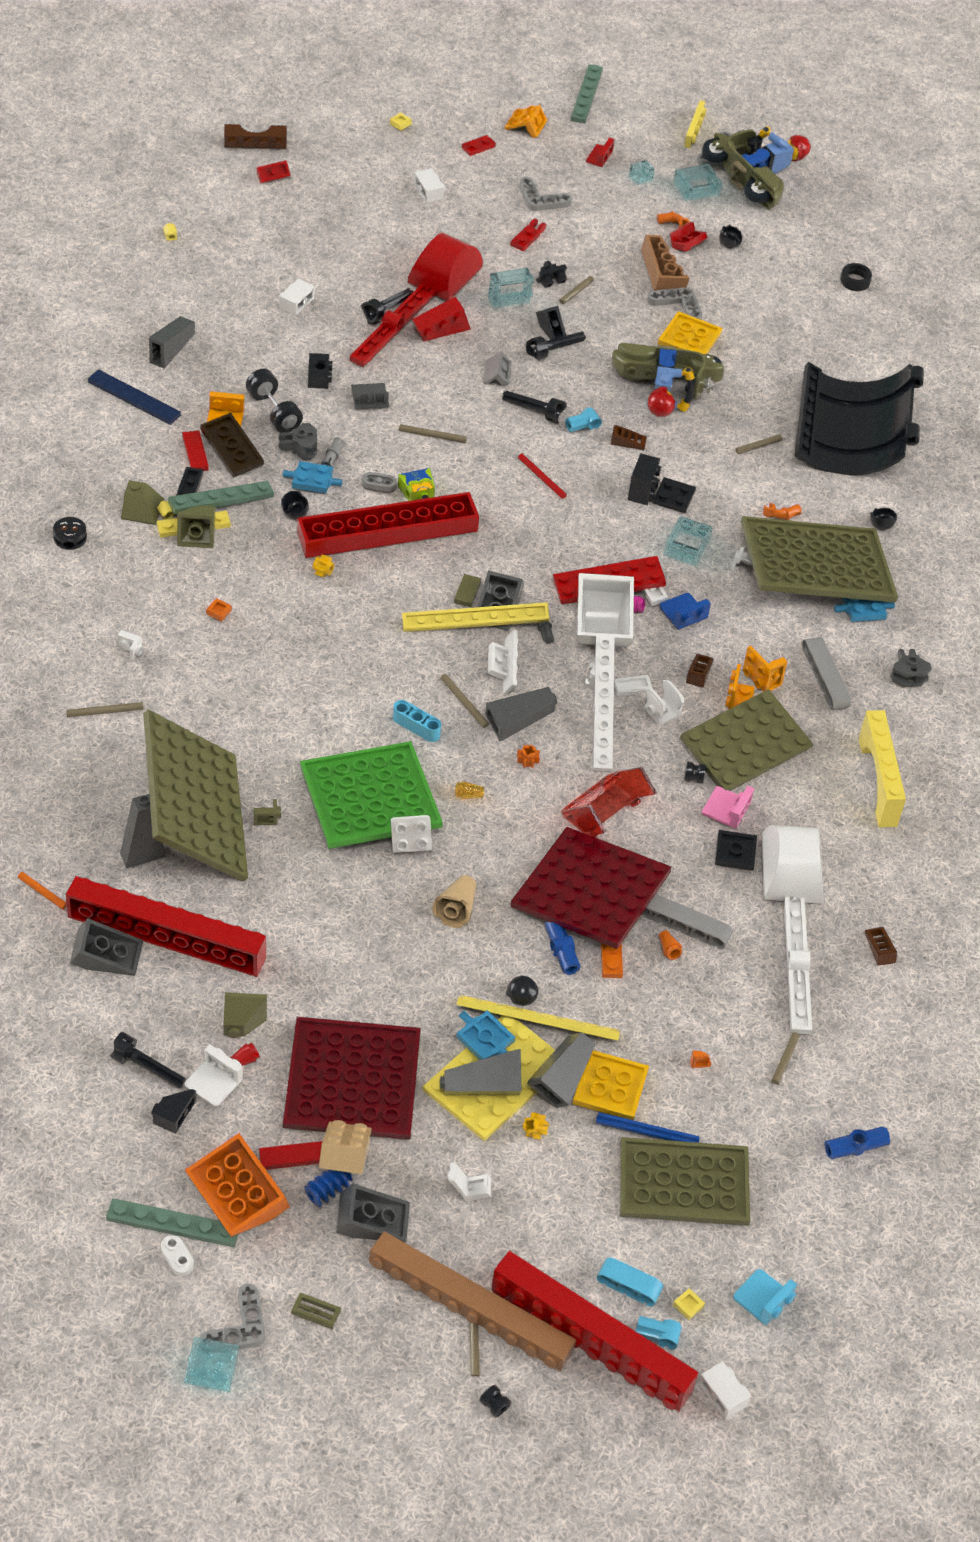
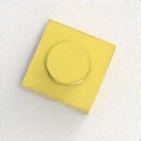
M401 112L390 119V124L400 131L410 126L412 119Z
M689 1288L674 1301L673 1306L690 1320L704 1308L705 1302Z

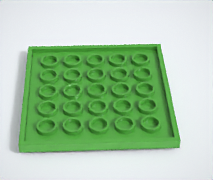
M412 741L300 761V768L328 849L392 837L391 819L393 817L430 816L431 830L443 828V821Z

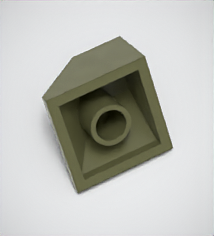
M129 480L124 493L121 519L156 525L160 514L157 507L160 502L164 501V498L147 483Z
M197 505L178 512L177 546L213 548L216 506Z
M225 992L223 1036H229L230 1038L245 1037L267 1021V994Z

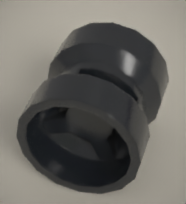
M687 761L684 780H696L698 783H703L706 765H695L693 762Z
M496 1385L489 1387L479 1400L484 1406L490 1408V1413L495 1418L503 1414L512 1402L507 1396L501 1394V1390Z

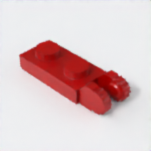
M534 218L529 225L510 241V246L524 252L541 236L547 224L542 222L535 229L538 219Z

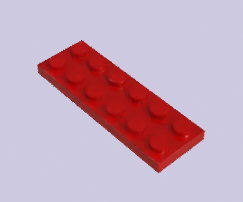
M658 556L553 574V580L561 604L578 602L579 573L634 577V592L666 586V579Z

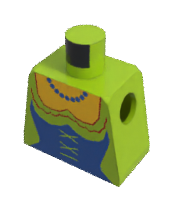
M430 468L398 474V488L408 501L434 497L435 486Z

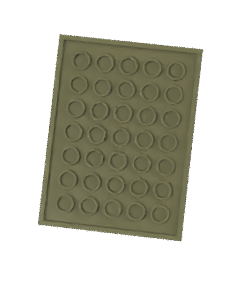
M742 516L741 524L759 590L897 602V591L875 528Z
M148 709L143 713L153 839L240 881L247 880L248 869L236 755Z

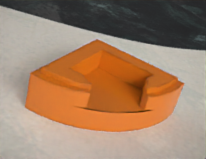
M692 1051L691 1067H710V1056L702 1051Z

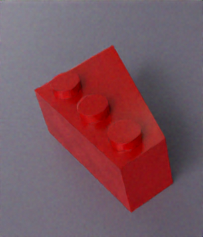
M456 296L412 319L415 329L423 342L471 330L465 310Z

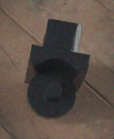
M549 260L545 261L544 267L540 268L541 271H539V277L536 278L537 283L541 282L545 288L553 286L554 282L552 279L556 278L558 284L564 283L567 280L565 273L567 267L565 264L556 266L555 263L551 264Z

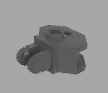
M302 423L296 429H292V432H283L278 436L280 449L292 450L293 454H297L303 460H311L317 454V429L310 423Z
M898 649L899 661L894 664L891 674L892 682L902 687L922 686L929 679L928 673L932 669L931 664L921 659L919 655H916L915 649H910L909 655H905L903 649Z

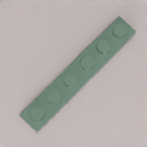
M588 65L571 115V121L586 123L603 72L602 66Z
M268 481L171 496L168 497V503L173 514H178V512L197 505L221 507L264 500L274 497V491Z
M112 1198L106 1215V1221L234 1248L239 1236L237 1234L231 1237L219 1220Z

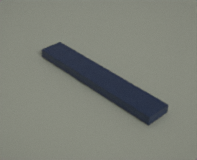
M99 369L88 378V383L169 425L181 416V411Z

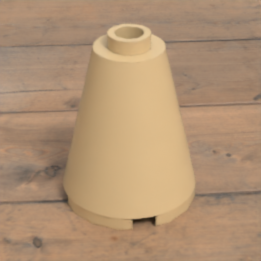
M463 875L436 897L432 910L434 916L442 920V924L452 928H460L469 922L477 887L476 881L470 876Z

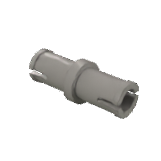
M334 438L332 445L326 450V456L321 465L327 463V466H332L335 459H338L339 451L344 445L343 440H341L340 444L338 443L341 438Z

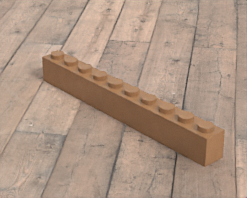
M385 1231L371 1248L369 1263L376 1269H382L394 1279L405 1282L413 1290L426 1294L432 1301L440 1302L447 1306L450 1311L466 1317L471 1323H478L490 1334L497 1335L508 1344L519 1347L527 1355L543 1361L548 1367L561 1371L574 1351L576 1339Z

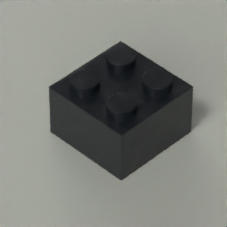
M640 453L631 476L628 494L629 501L648 506L649 501L654 499L656 491L654 488L657 489L660 482L657 476H660L662 466H659L660 458Z

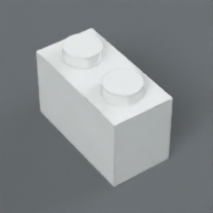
M432 168L415 172L414 185L426 203L444 199L445 185L441 183L438 174H435Z
M298 278L279 295V308L296 316L314 299L315 286Z
M723 1361L701 1374L698 1384L725 1420L747 1407L750 1399L748 1389L738 1382L734 1371L727 1367Z

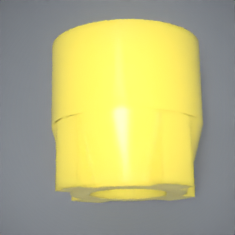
M172 223L166 224L163 227L166 240H177L176 226Z
M168 501L160 502L157 509L163 519L166 520L174 517L175 514H173Z

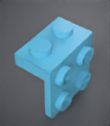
M757 1269L734 1293L733 1299L764 1325H767L772 1319L778 1318L786 1304L789 1305L795 1299L797 1284L790 1279L782 1286L762 1269Z

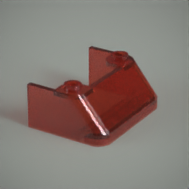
M642 766L616 771L605 776L565 806L561 812L564 818L582 833L595 837L607 832L602 823L624 806L631 805V807H634L641 802V798L655 795L657 792Z

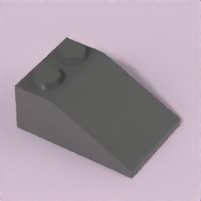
M488 570L478 607L518 605L524 587L523 579ZM511 624L491 627L509 631Z
M87 918L78 928L70 963L86 970L135 976L143 940Z
M352 1183L340 1193L336 1233L351 1238L378 1240L385 1231L405 1243L407 1241L410 1202Z

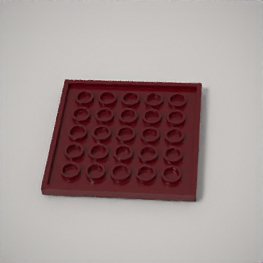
M566 827L513 897L511 907L550 923L554 922L565 929L618 949L671 873V866Z
M297 1016L283 1128L326 1132L329 1122L340 1120L349 1125L365 1124L367 1127L372 1128L371 1136L410 1140L421 1028Z

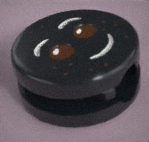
M76 517L59 519L53 525V540L55 544L65 550H74L82 547L87 540L86 525L81 519Z

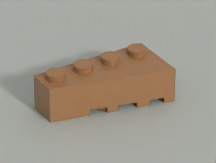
M645 235L641 247L653 290L687 287L690 278L688 275H684V269L676 263V257L670 254V249L661 235Z

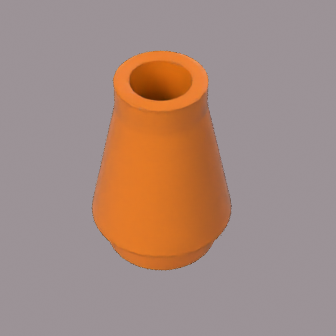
M668 930L662 931L658 937L661 941L664 956L670 960L679 958L682 954V945Z

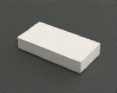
M648 675L614 679V690L617 697L646 693L647 688L653 689Z

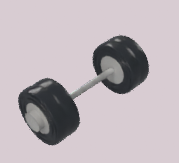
M265 368L251 373L245 383L246 389L253 399L260 401L270 398L276 407L270 414V421L275 429L280 433H285L299 427L303 420V414L298 406L292 401L278 404L272 396L278 388V380L273 373Z

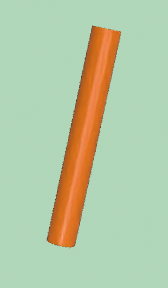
M19 873L18 878L62 910L67 907L64 900L26 873Z

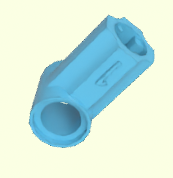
M589 407L579 415L566 418L565 423L569 432H573L587 427L590 430L600 427L602 420L596 411Z
M639 1316L636 1332L649 1340L658 1342L661 1347L665 1348V1346H668V1349H676L682 1325L671 1319H666L662 1322Z

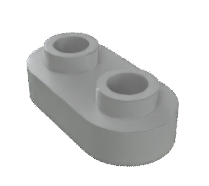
M367 472L362 476V485L371 490L392 492L396 489L397 480L392 475Z

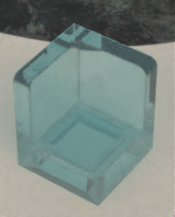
M647 160L630 166L629 177L636 185L653 180L654 167Z

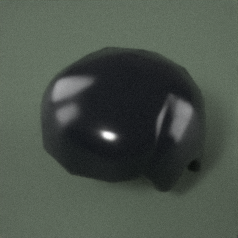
M729 224L726 227H722L719 239L725 247L735 248L742 243L743 236L738 228Z
M289 491L281 499L282 510L291 519L303 517L309 510V502L300 491Z
M875 508L873 513L870 512V518L873 526L886 530L894 526L897 521V514L890 508Z
M521 975L515 977L508 984L506 996L510 997L513 1004L527 1006L537 999L539 989L533 979Z

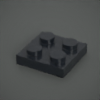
M663 477L652 504L686 514L696 492V487Z
M719 830L715 865L753 871L757 835Z

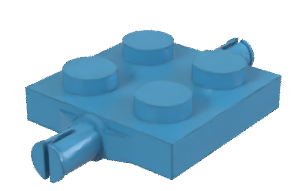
M299 461L295 471H283V477L293 478L292 488L326 494L331 485L341 487L343 479L332 478L333 467Z
M843 598L844 605H834L835 613L846 612L851 622L885 620L887 617L885 609L895 608V602Z
M465 1010L459 1014V1018L466 1025L457 1032L456 1038L479 1060L506 1053V1048L515 1042L516 1037L488 1010L474 1018Z

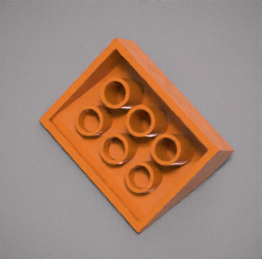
M240 1133L185 1169L191 1181L231 1237L266 1223L290 1208L286 1197Z

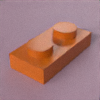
M601 943L602 978L623 977L622 943L618 949Z

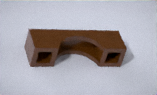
M224 124V148L287 149V126L271 125L263 132H249L243 129L240 124Z

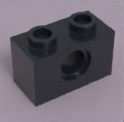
M309 353L308 388L328 389V383H332V372L329 371H332L333 361H329V354Z

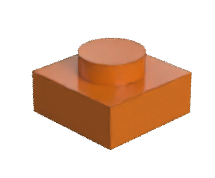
M216 598L206 609V614L222 622L232 611V605Z

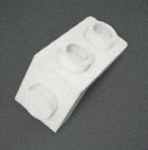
M455 1162L450 1163L448 1180L466 1201L491 1197V1177L488 1174L468 1178Z

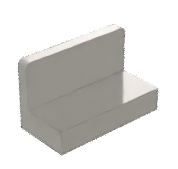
M502 352L487 359L483 383L488 384L496 379L502 386L509 385L512 361Z

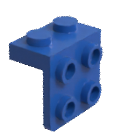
M684 593L660 603V609L679 630L708 618L711 603L708 599L697 602L690 593Z

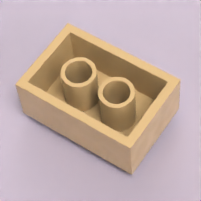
M340 1120L329 1122L322 1142L319 1168L362 1174L369 1152L372 1128L360 1123L349 1125Z

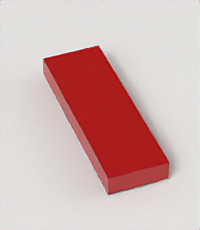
M200 431L182 432L190 467L208 471L209 465Z
M323 1141L259 1148L260 1162L266 1170L319 1164Z

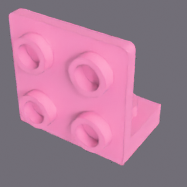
M716 786L702 810V815L736 829L751 804L754 788L747 786L745 791H741L738 795Z

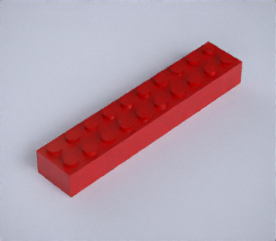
M470 492L297 518V534L305 558L478 532L479 514Z
M75 876L66 892L68 918L80 922H85L88 918L142 939L144 942L254 977H258L266 960V935H262L260 932H253L237 925L224 923L218 919H211L202 914L192 913L180 907L176 908L164 902H157L145 896H138L126 890H119L107 884L91 881L88 878Z
M510 1250L494 1269L491 1291L494 1294L576 1339L575 1348H581L591 1359H598L604 1363L609 1371L618 1372L624 1376V1379L629 1384L638 1385L648 1396L658 1398L666 1408L670 1410L675 1409L680 1412L694 1391L699 1374L698 1371Z

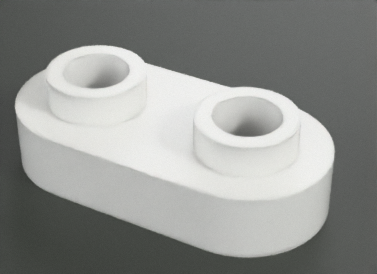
M175 1235L165 1237L161 1242V1252L172 1271L179 1276L190 1274L194 1268V1260L181 1238ZM171 1243L175 1244L174 1247H170L168 1245ZM182 1260L186 1261L185 1264H180L179 1262Z

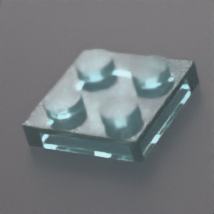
M194 1337L184 1383L230 1392L240 1346Z

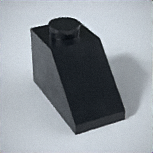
M558 306L536 312L539 325L550 340L566 336Z
M190 1089L164 1096L159 1104L156 1103L152 1109L153 1124L176 1134L197 1101L196 1090Z

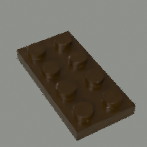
M231 412L200 425V430L233 478L264 465V459Z

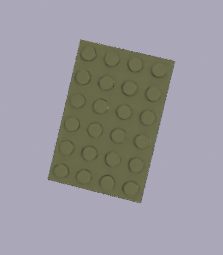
M769 689L682 733L680 736L682 742L700 764L706 765L705 771L714 783L729 791L809 750L814 745Z
M621 1137L620 1217L749 1226L748 1146Z

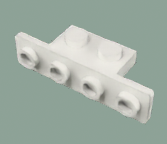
M515 629L505 638V647L492 642L489 645L488 674L504 680L503 694L506 695L511 690H514L517 685V644L519 639L517 638L518 631Z

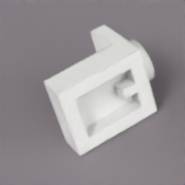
M123 630L119 632V647L126 651L129 650L130 660L134 661L143 651L141 637Z

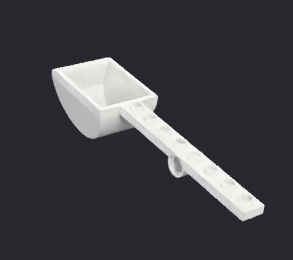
M579 573L577 640L579 644L595 645L593 770L612 772L614 646L627 647L633 641L634 577Z
M770 825L762 832L761 836L764 900L784 901L791 1033L811 1035L810 952L807 948L805 903L823 904L824 901L819 828Z

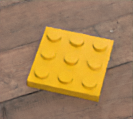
M678 311L658 339V345L708 354L721 335L723 328Z
M593 1050L577 1086L572 1104L634 1120L649 1066Z

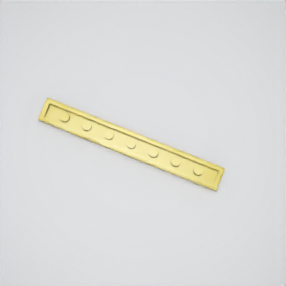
M548 602L402 613L403 632L549 622Z
M464 995L459 996L457 1000V1005L482 1011L488 1010L491 1013L617 1041L620 1036V1030Z

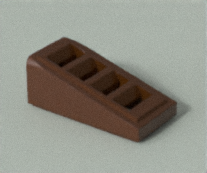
M614 425L611 445L644 450L647 436Z
M696 654L688 671L686 683L703 688L714 658Z
M878 927L865 930L866 938L877 965L896 963L897 951L885 928ZM882 935V937L873 938V936Z

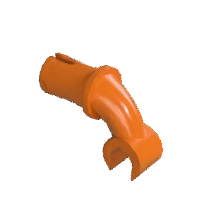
M673 211L657 214L658 224L670 222L673 224L677 222L680 228L690 222L689 219L683 218Z
M769 503V507L764 505L763 509L764 516L790 520L791 517L800 515L802 512L799 504L788 508L783 507L779 510L776 509L775 504Z

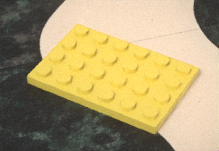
M504 1015L498 1021L516 1037L515 1042L508 1046L506 1051L521 1049L520 1095H444V1089H440V1076H443L444 1071L479 1060L467 1047L422 1088L426 1094L483 1141H486L537 1094L527 1084L528 1080L555 1051L554 1048L519 1020Z

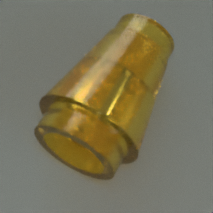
M463 780L456 783L455 797H460V799L483 798L484 786Z

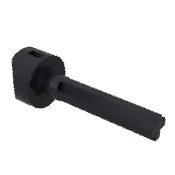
M407 288L381 302L377 299L361 304V308L367 322L373 324L381 320L385 310L405 301L414 291Z
M581 331L548 341L542 336L534 337L526 342V352L537 360L544 359L548 356L549 350L582 342L586 339V336Z
M510 391L503 392L502 400L544 412L546 420L559 423L558 418L560 414L567 408L565 401L552 398L547 403Z
M121 1032L115 1038L114 1051L110 1055L111 1058L121 1064L130 1059L178 1088L183 1086L186 1081L185 1077L142 1053L140 1050L135 1049L137 1039L125 1032Z

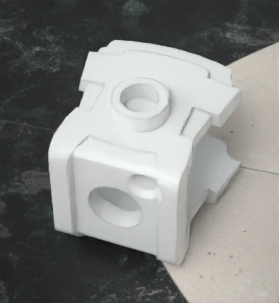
M663 680L664 696L662 699L652 688L646 689L647 702L644 705V709L658 726L680 717L682 713L681 707L684 705L683 695L669 680Z

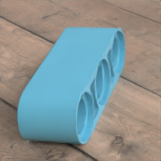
M399 700L394 703V722L429 742H436L440 739L441 721L405 700Z
M611 1257L606 1258L597 1275V1280L604 1285L606 1283L607 1287L622 1294L627 1293L626 1296L643 1304L645 1302L650 1307L655 1305L664 1288L663 1283L659 1279Z

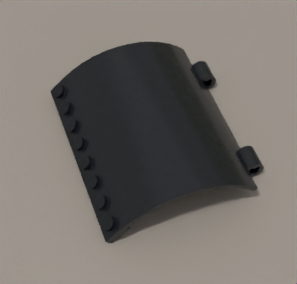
M808 362L804 367L794 457L819 470L850 476L876 473L900 462L905 458L906 445L914 446L919 443L920 426L917 423H912L914 388H920L923 385L924 369L921 366L908 364L901 371L883 379L853 382L828 376L822 373V369Z

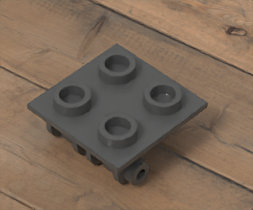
M385 383L351 385L355 409L389 407V393L386 392Z

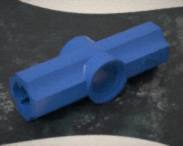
M545 922V928L550 938L551 951H554L553 956H557L563 973L567 975L575 974L580 970V963L575 954V944L572 936H568L566 929L554 922Z
M882 1126L866 1131L855 1129L850 1135L825 1141L824 1145L828 1158L832 1160L848 1155L860 1156L867 1150L889 1145L891 1140L888 1129Z

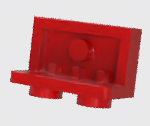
M689 222L670 233L672 248L684 252L689 251L691 247L701 244L703 240L708 238L707 232L695 230L694 222Z

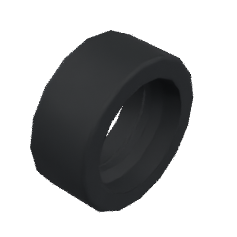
M850 263L844 266L840 281L848 290L864 291L870 286L872 272L863 264ZM856 274L860 275L864 279L856 280L849 277L848 275Z

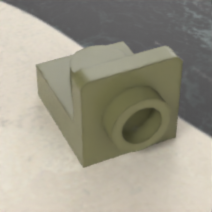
M273 799V807L254 808V826L277 825V818H281V806H277V799Z

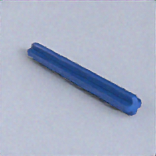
M598 1113L596 1118L597 1124L659 1139L697 1143L700 1140V1137L605 1113Z

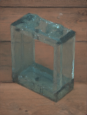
M710 164L675 170L673 183L685 201L720 194L722 182ZM705 179L708 184L691 186L689 182Z
M528 268L490 273L488 299L492 308L530 303V298L533 295L532 284H534L533 274H530ZM524 283L522 292L500 295L501 286Z
M680 516L665 543L664 555L697 567L711 540L713 527ZM680 532L702 539L703 541L699 549L677 542L676 540Z

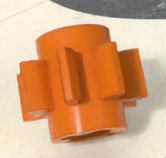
M523 745L522 750H517V763H521L523 768H534L535 763L539 764L540 750H536L534 745Z

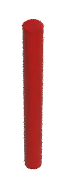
M523 453L518 456V459L561 499L567 496L556 483Z

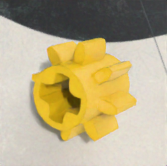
M321 555V558H315L312 569L316 570L315 575L325 577L332 574L335 564L331 562V557Z
M531 1112V1117L524 1118L525 1121L522 1128L527 1132L526 1137L540 1140L541 1135L548 1134L547 1131L550 1124L545 1120L546 1115Z

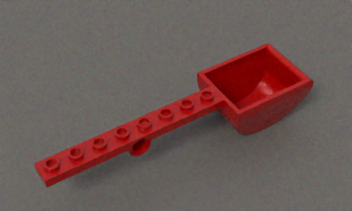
M441 232L436 235L422 251L409 273L407 283L418 288L394 312L388 310L384 314L382 324L350 355V361L364 367L434 296H438L446 301L452 299L482 268L483 259L480 251L476 247Z

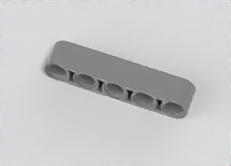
M817 637L803 640L802 649L806 652L804 654L809 664L812 665L810 667L816 679L818 678L817 682L822 692H824L823 695L828 706H831L829 707L830 710L850 707V695L824 639Z
M655 894L642 913L645 918L659 924L662 923V925L673 930H680L681 933L692 938H699V941L713 947L717 946L718 949L725 948L733 933L732 928L728 924Z

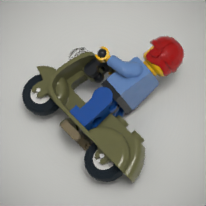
M766 126L760 130L757 136L752 129L739 130L729 137L721 133H715L714 138L704 143L702 154L709 162H722L723 168L730 175V182L739 190L744 188L747 199L760 203L767 210H770L779 203L784 190L783 180L775 173L788 167L791 161L797 162L804 159L809 154L811 145L808 138L802 135H793L789 141H786L775 133H770V128ZM768 136V139L773 143L767 144L761 149L763 138Z
M620 343L618 349L612 353L613 366L623 378L633 381L654 380L656 378L654 391L650 394L647 402L649 411L656 417H666L677 408L683 412L687 411L692 399L698 400L703 392L709 394L710 391H713L714 382H718L723 378L724 366L721 360L714 355L676 349V347L659 345L657 347L631 343ZM673 378L687 381L685 385L687 394L680 403H677L671 395Z

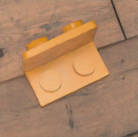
M531 105L524 109H516L504 128L509 130L526 126L531 137L536 138L548 120L541 105Z
M210 391L207 422L231 412L239 425L242 426L245 411V395Z
M750 645L747 647L743 672L745 676L752 679L758 689H761L763 692L768 689L771 691L782 686L788 661L782 657L768 664Z
M737 664L736 670H732L730 681L733 682H730L728 687V694L731 696L727 695L725 703L728 710L754 696V686L738 683L741 664Z

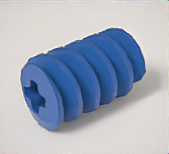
M328 1169V1172L324 1171L321 1173V1176H316L314 1181H309L307 1186H304V1190L309 1199L320 1208L322 1206L321 1199L327 1203L329 1202L327 1195L335 1198L334 1190L341 1193L343 1191L342 1185L344 1188L350 1186L348 1181H352V1175L349 1172Z

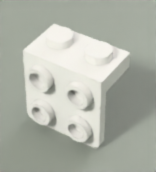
M430 816L393 817L391 819L393 853L432 850Z
M209 1044L204 1050L205 1061L185 1081V1088L196 1090V1095L213 1107H218L242 1082L243 1066L236 1059H231L225 1055L221 1049Z

